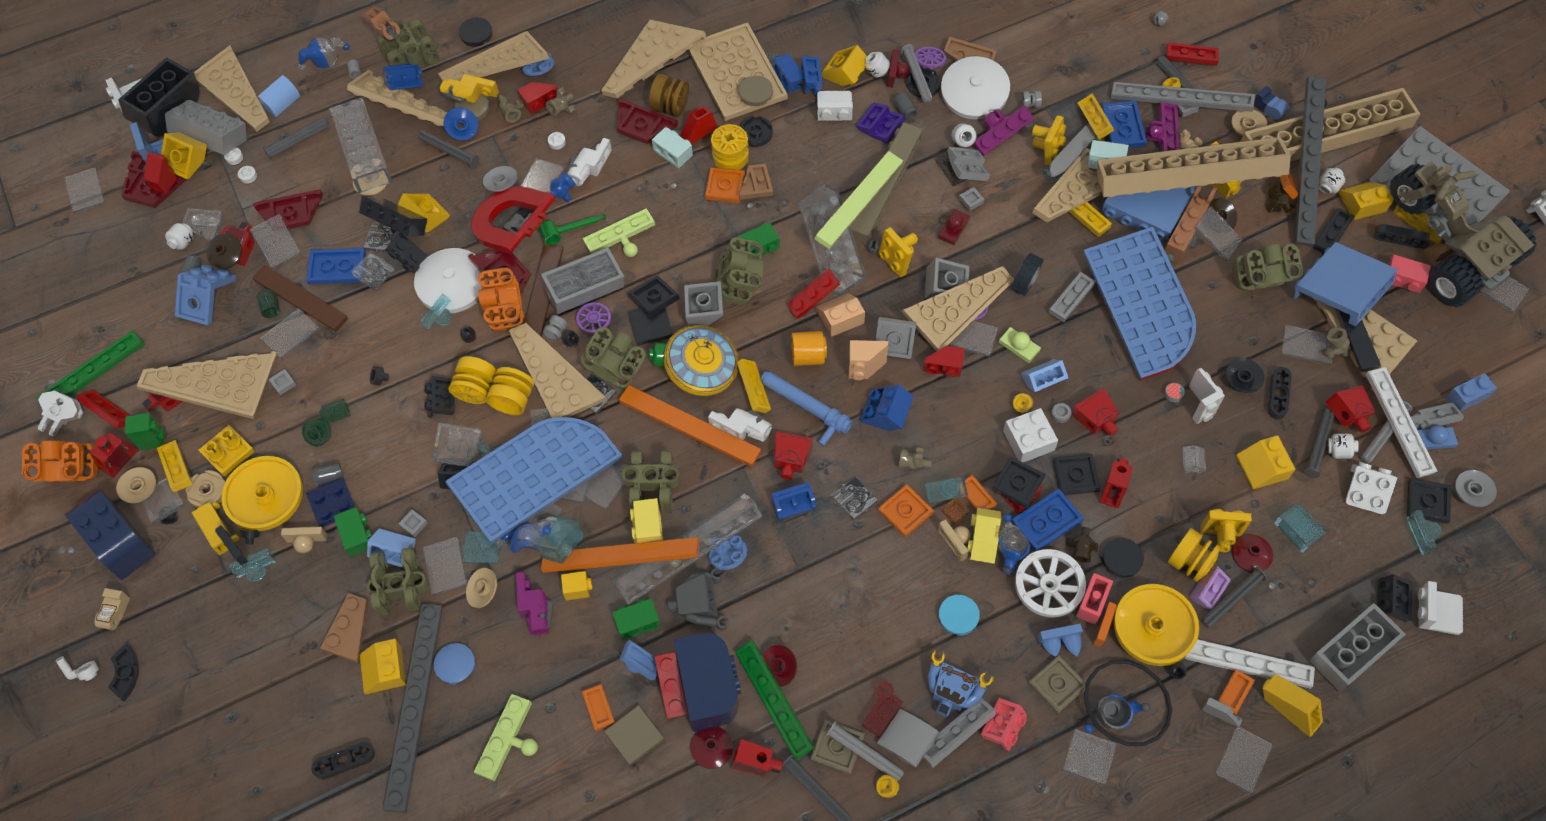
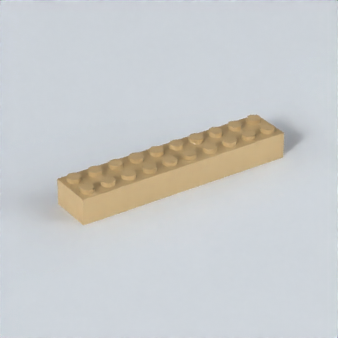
M1404 88L1325 109L1321 153L1412 128L1419 118L1420 112ZM1303 116L1246 131L1240 142L1281 137L1291 155L1290 162L1299 160L1301 156Z
M1281 137L1097 160V179L1103 197L1132 195L1141 192L1150 193L1158 190L1167 191L1174 188L1206 186L1215 183L1224 184L1231 181L1241 182L1248 179L1289 175L1291 155Z

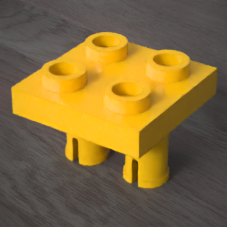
M1057 115L1050 128L1036 124L1033 127L1032 136H1036L1033 140V148L1045 150V165L1050 166L1060 153V148L1065 145L1066 137L1064 133L1066 125H1064V117Z
M891 227L884 231L878 253L900 278L907 273L914 253L912 245L917 243L918 238L914 233L900 238Z
M230 425L225 427L198 450L224 477L255 452Z
M1222 509L1210 510L1200 525V533L1217 535V544L1221 547L1219 552H1229L1230 545L1236 542L1235 536H1242L1251 523V513H1244L1243 511L1225 512Z

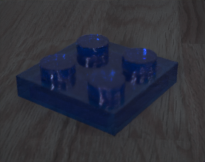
M343 477L306 493L318 526L322 528L334 523L335 515L356 507Z

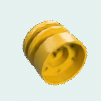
M732 124L717 128L711 137L714 164L721 169H742L747 164L749 158L748 136L741 127Z
M471 356L461 357L454 371L456 375L452 377V382L449 385V392L454 397L467 403H486L485 399L490 386L493 384L492 381L495 377L496 368L480 358Z
M510 367L498 368L492 381L493 385L490 387L485 399L487 404L505 414H523L528 402L527 397L530 396L535 384L534 380L520 370Z
M1190 528L1167 563L1178 570L1185 564L1188 565L1189 568L1186 575L1189 577L1191 572L1196 570L1198 573L1193 580L1198 582L1207 575L1218 559L1221 547L1216 545L1212 552L1209 551L1208 548L1212 541H1207L1204 546L1200 545L1199 543L1203 535Z

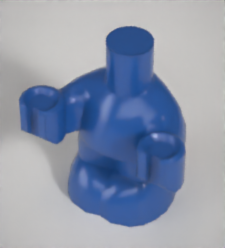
M562 173L559 179L554 178L551 181L550 193L569 202L572 197L567 191L576 184L568 174Z

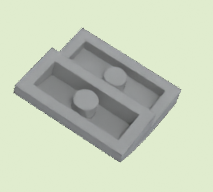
M948 148L950 163L959 179L989 180L990 174L983 167L985 158L978 150Z
M900 709L877 744L880 748L896 755L899 760L916 768L939 732L919 718Z

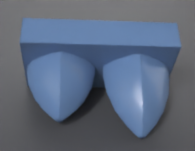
M1080 623L1041 631L1037 639L1039 645H1043L1047 652L1055 657L1060 651L1061 641L1064 642L1067 649L1073 655L1078 656L1081 650L1080 635L1083 630Z

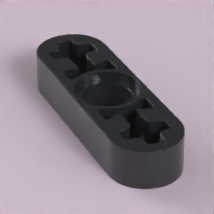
M1387 224L1375 227L1374 237L1378 241L1414 248L1429 246L1430 235L1427 232Z
M1285 367L1277 368L1271 379L1268 413L1273 419L1277 420L1284 418L1289 408L1292 374ZM1279 374L1283 375L1284 380L1282 383H1280L1281 376ZM1275 390H1282L1285 396H1277ZM1278 403H1281V404L1279 405V410L1281 411L1280 413L1277 412V409H1276V406L1278 405Z
M366 742L356 744L315 760L311 767L312 773L321 780L328 779L371 762L375 757V750ZM364 748L369 751L366 753L365 758L360 755ZM352 752L356 755V757H355L356 761H355V762H354V757H353V755L351 754ZM347 755L349 757L348 764L342 767L339 766V758ZM322 764L327 767L324 769V773L318 771L321 769Z

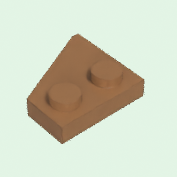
M766 163L749 165L739 194V200L773 196V188Z

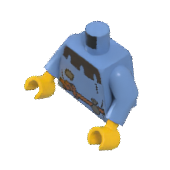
M934 650L932 653V660L934 662H931L927 677L929 690L934 694L933 700L940 703L936 713L940 716L948 717L951 709L960 712L962 708H969L980 701L987 689L986 685H990L994 677L992 676L990 681L987 682L984 680L986 672L980 675V679L944 663V652L942 658L937 659L935 657L936 650Z

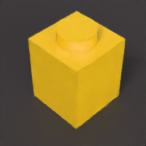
M586 571L561 575L563 595L566 601L590 597L589 590H593L592 579L587 577Z

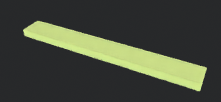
M888 151L817 233L815 240L830 249L902 165L903 160Z

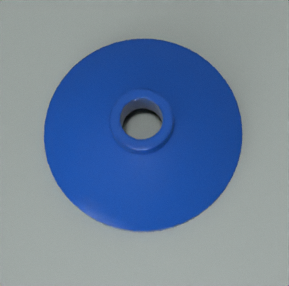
M457 107L447 112L443 121L446 133L458 141L470 140L478 131L479 124L476 116L466 108ZM461 124L463 128L460 129L457 127V125Z

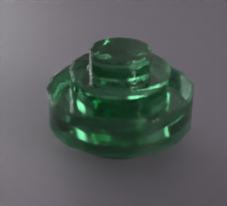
M312 418L302 427V436L311 446H322L331 438L332 431L330 425L321 418Z

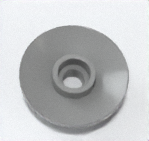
M509 166L496 167L484 176L483 185L492 192L506 190L516 182L517 172Z
M1464 471L1455 481L1457 495L1468 505L1485 507L1491 504L1496 497L1497 489L1495 483L1488 475L1481 471Z

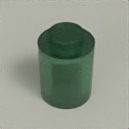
M269 289L261 290L257 294V300L262 317L273 318L278 316L280 308L276 293Z
M345 399L321 406L322 410L319 411L322 421H326L327 424L351 416Z

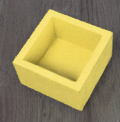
M657 498L633 501L634 508L630 509V515L633 522L632 537L634 543L663 541L661 513Z

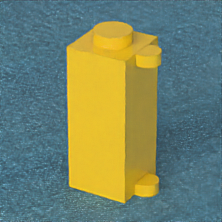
M208 502L200 505L192 514L211 547L220 556L228 551V549L215 532L217 527L221 525L235 543L240 538L237 534L232 536L217 511L220 508L219 502L212 504Z

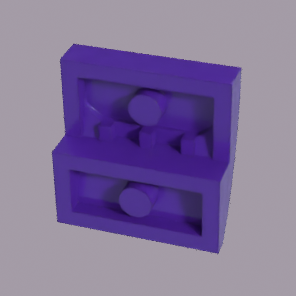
M874 102L856 127L879 141L889 143L895 135L897 128H900L905 121V116L889 111V107Z

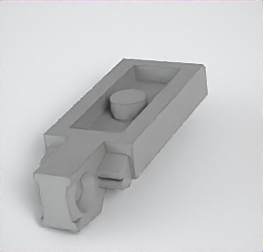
M1453 402L1418 410L1416 414L1411 416L1417 430L1420 427L1421 429H1429L1436 425L1442 426L1459 422L1464 418V415Z

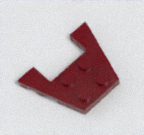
M132 151L130 155L132 158L131 163L128 164L127 168L129 170L128 177H125L121 196L124 200L156 208L187 179L176 175L177 180L166 194L151 189L144 179L145 171L142 170L146 162L139 152Z

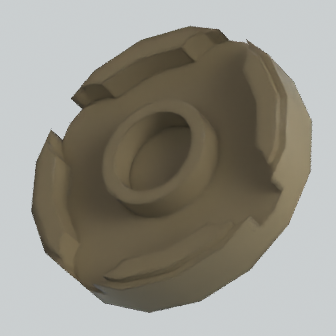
M762 76L748 77L740 84V99L750 106H762L769 99L771 100L773 96L772 83Z
M480 94L476 103L467 101L462 103L455 102V108L462 107L470 110L478 121L488 114L490 108L489 101L483 94Z

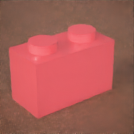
M1397 255L1392 256L1387 265L1398 269L1392 285L1420 293L1427 284L1431 265Z
M1093 573L1076 617L1096 625L1113 581Z

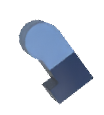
M1265 86L1256 95L1254 107L1272 119L1278 120L1289 111V105L1286 101L1272 94L1270 87Z

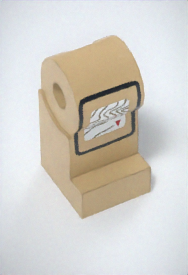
M105 588L102 594L104 600L95 616V626L115 630L120 620H122L130 597L122 591Z

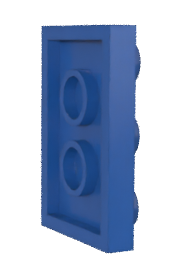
M1136 101L1102 104L1101 108L1115 130L1108 134L1109 142L1129 145L1128 148L1146 146L1147 140Z
M365 248L310 250L306 279L308 285L363 283L362 278L364 275H362L360 280V276L354 273V271L364 274V271L358 266L360 265L362 268H365Z
M1057 489L1013 518L1011 523L1036 552L1082 523L1084 518L1062 491Z

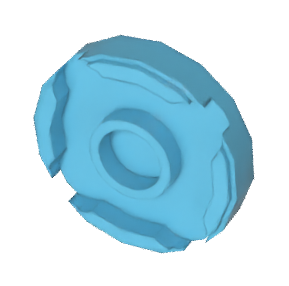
M953 595L942 602L939 608L938 619L941 626L948 633L963 636L971 633L976 628L979 622L980 611L977 604L971 598L964 595Z

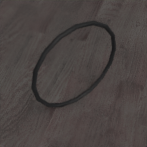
M1111 660L1098 666L1088 677L1084 691L1086 711L1095 727L1110 740L1125 746H1146L1159 740L1168 729L1172 715L1169 693L1160 678L1147 667L1130 660ZM1112 664H1129L1143 669L1158 682L1166 697L1168 714L1166 724L1157 736L1145 742H1126L1111 736L1099 726L1090 711L1088 699L1091 680L1099 670Z

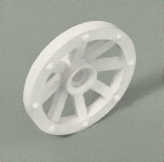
M1044 549L1031 553L1021 562L1015 577V587L1018 597L1029 610L1045 617H1060L1069 614L1080 604L1085 594L1086 580L1082 568L1071 556L1058 550ZM1040 559H1052L1048 574L1043 570L1039 562ZM1059 560L1066 564L1069 569L1057 577L1055 572ZM1033 564L1040 579L1024 573L1029 565ZM1075 574L1077 586L1061 585V582ZM1023 580L1039 587L1026 593ZM1058 591L1076 593V596L1068 603ZM1044 594L1043 605L1037 604L1031 598ZM1053 596L1062 607L1049 608L1050 597Z

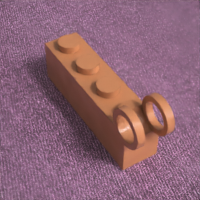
M1197 186L1189 205L1165 248L1168 259L1180 263L1218 187L1214 186L1208 199L1198 196L1202 186Z

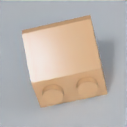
M849 293L815 306L831 337L864 324L865 311L857 297Z
M850 340L849 379H868L887 363L888 341Z

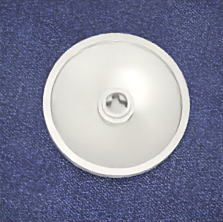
M979 56L966 57L953 63L946 70L941 82V95L946 106L956 115L967 119H984L987 114L994 112V109L1001 110L1006 104L1010 92V81L1006 71L997 62Z
M461 248L443 249L431 254L419 265L420 268L416 271L414 277V287L418 298L427 308L439 313H457L472 307L479 301L478 290L482 289L478 282L480 271L468 259V255L474 254L473 252Z

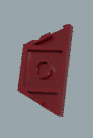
M619 98L617 131L620 134L649 144L665 127L673 130L678 126V121L624 99Z
M319 189L255 202L253 206L274 232L310 225L323 197V193Z
M489 250L485 251L484 254L468 255V259L480 273L500 268L510 269L519 282L520 293L522 294L531 273L513 253ZM505 272V273H503L501 276L511 275V274Z

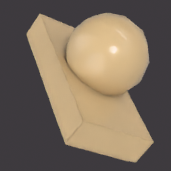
M946 519L940 522L938 532L959 561L962 562L967 559L969 550L965 545L971 539L969 529L964 526H958L953 530Z
M322 527L283 528L281 531V536L287 543L293 542L294 549L303 554L312 550L313 542L327 541V533Z

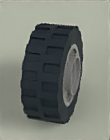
M1029 253L1018 269L1011 289L1025 296L1034 284L1044 259Z

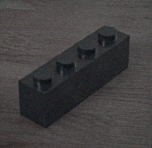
M362 196L360 214L406 236H424L427 218L380 196Z

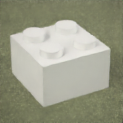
M1041 408L1005 422L1003 432L1018 461L1023 463L1055 451L1058 439Z

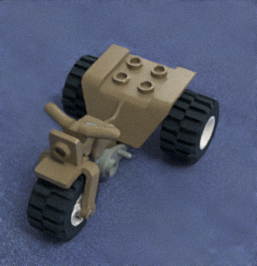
M1432 161L1426 165L1412 164L1393 177L1390 182V193L1398 206L1410 214L1419 215L1434 204H1438L1435 209L1436 213L1430 216L1428 220V225L1437 231L1438 237H1442L1446 241L1444 243L1446 248H1453L1457 255L1444 259L1428 273L1429 287H1431L1432 293L1441 302L1455 307L1464 305L1480 292L1483 287L1482 284L1487 289L1493 288L1509 276V269L1519 264L1535 251L1537 243L1535 242L1536 237L1533 235L1534 232L1526 223L1524 224L1521 219L1517 220L1516 217L1501 215L1471 225L1467 224L1463 214L1468 211L1469 203L1460 187L1455 186V184L1460 180L1475 177L1476 173L1474 171L1457 173L1451 177L1452 166L1450 164L1444 168L1442 166L1438 168Z

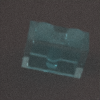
M1298 502L1281 514L1274 523L1302 553L1320 541L1326 534L1322 525L1316 522Z
M559 517L552 525L551 533L545 534L537 546L543 559L563 563L582 540L584 534L578 521Z

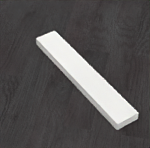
M1386 367L1368 371L1366 376L1416 478L1436 473L1437 469Z
M1198 639L1193 649L1184 658L1233 671L1237 669L1242 673L1271 679L1276 673L1296 686L1309 689L1313 687L1315 671L1313 666Z

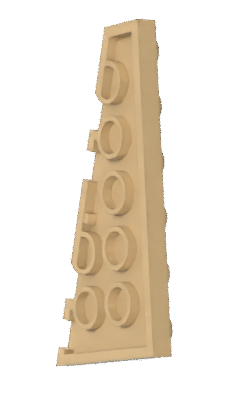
M525 31L438 73L441 81L444 79L461 81L464 74L484 77L549 59V56L530 33Z
M228 46L193 72L199 85L256 132L270 122L231 46Z
M367 70L348 83L347 90L353 92L356 96L367 97L370 101L383 103L386 107L399 109L402 113L415 115L417 118L431 121L437 126H444L443 121L447 112L436 106L426 105V101L423 99H415L414 94L405 89L389 90L384 82V78L373 76V72Z
M1086 148L1037 204L1032 212L1033 214L1049 222L1102 194L1097 179V169L1088 168L1091 150Z
M1002 266L906 308L901 312L909 321L916 322V329L938 351L950 344L1014 281V278Z
M527 323L509 330L514 344L531 378L534 380L535 386L551 418L571 417L606 401V397Z

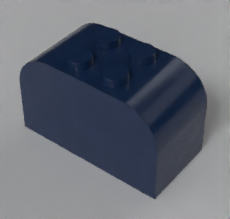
M101 489L65 514L93 553L121 580L125 579L156 555L115 502Z
M712 633L674 640L692 731L697 732L702 729L720 727L730 723L737 715L739 708L737 694H741L738 675H733L737 674L734 656H729L725 641Z

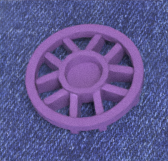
M923 47L915 52L918 63L924 69L929 67L932 70L936 67H942L946 62L945 53L935 47Z
M593 302L579 309L576 321L578 327L583 332L594 334L596 332L594 326L598 325L599 328L602 327L601 324H605L603 327L606 328L609 326L611 314L605 305Z

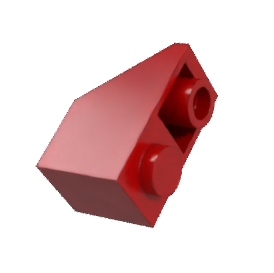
M532 82L520 88L518 94L525 108L532 114L545 107L547 101L556 98L558 88L556 85Z
M703 105L689 113L680 135L681 138L693 144L716 130L718 127L712 111Z
M149 152L146 159L144 179L151 189L166 194L177 180V177L163 155Z
M952 346L941 348L925 358L923 371L930 374H943L948 377H960L965 348Z

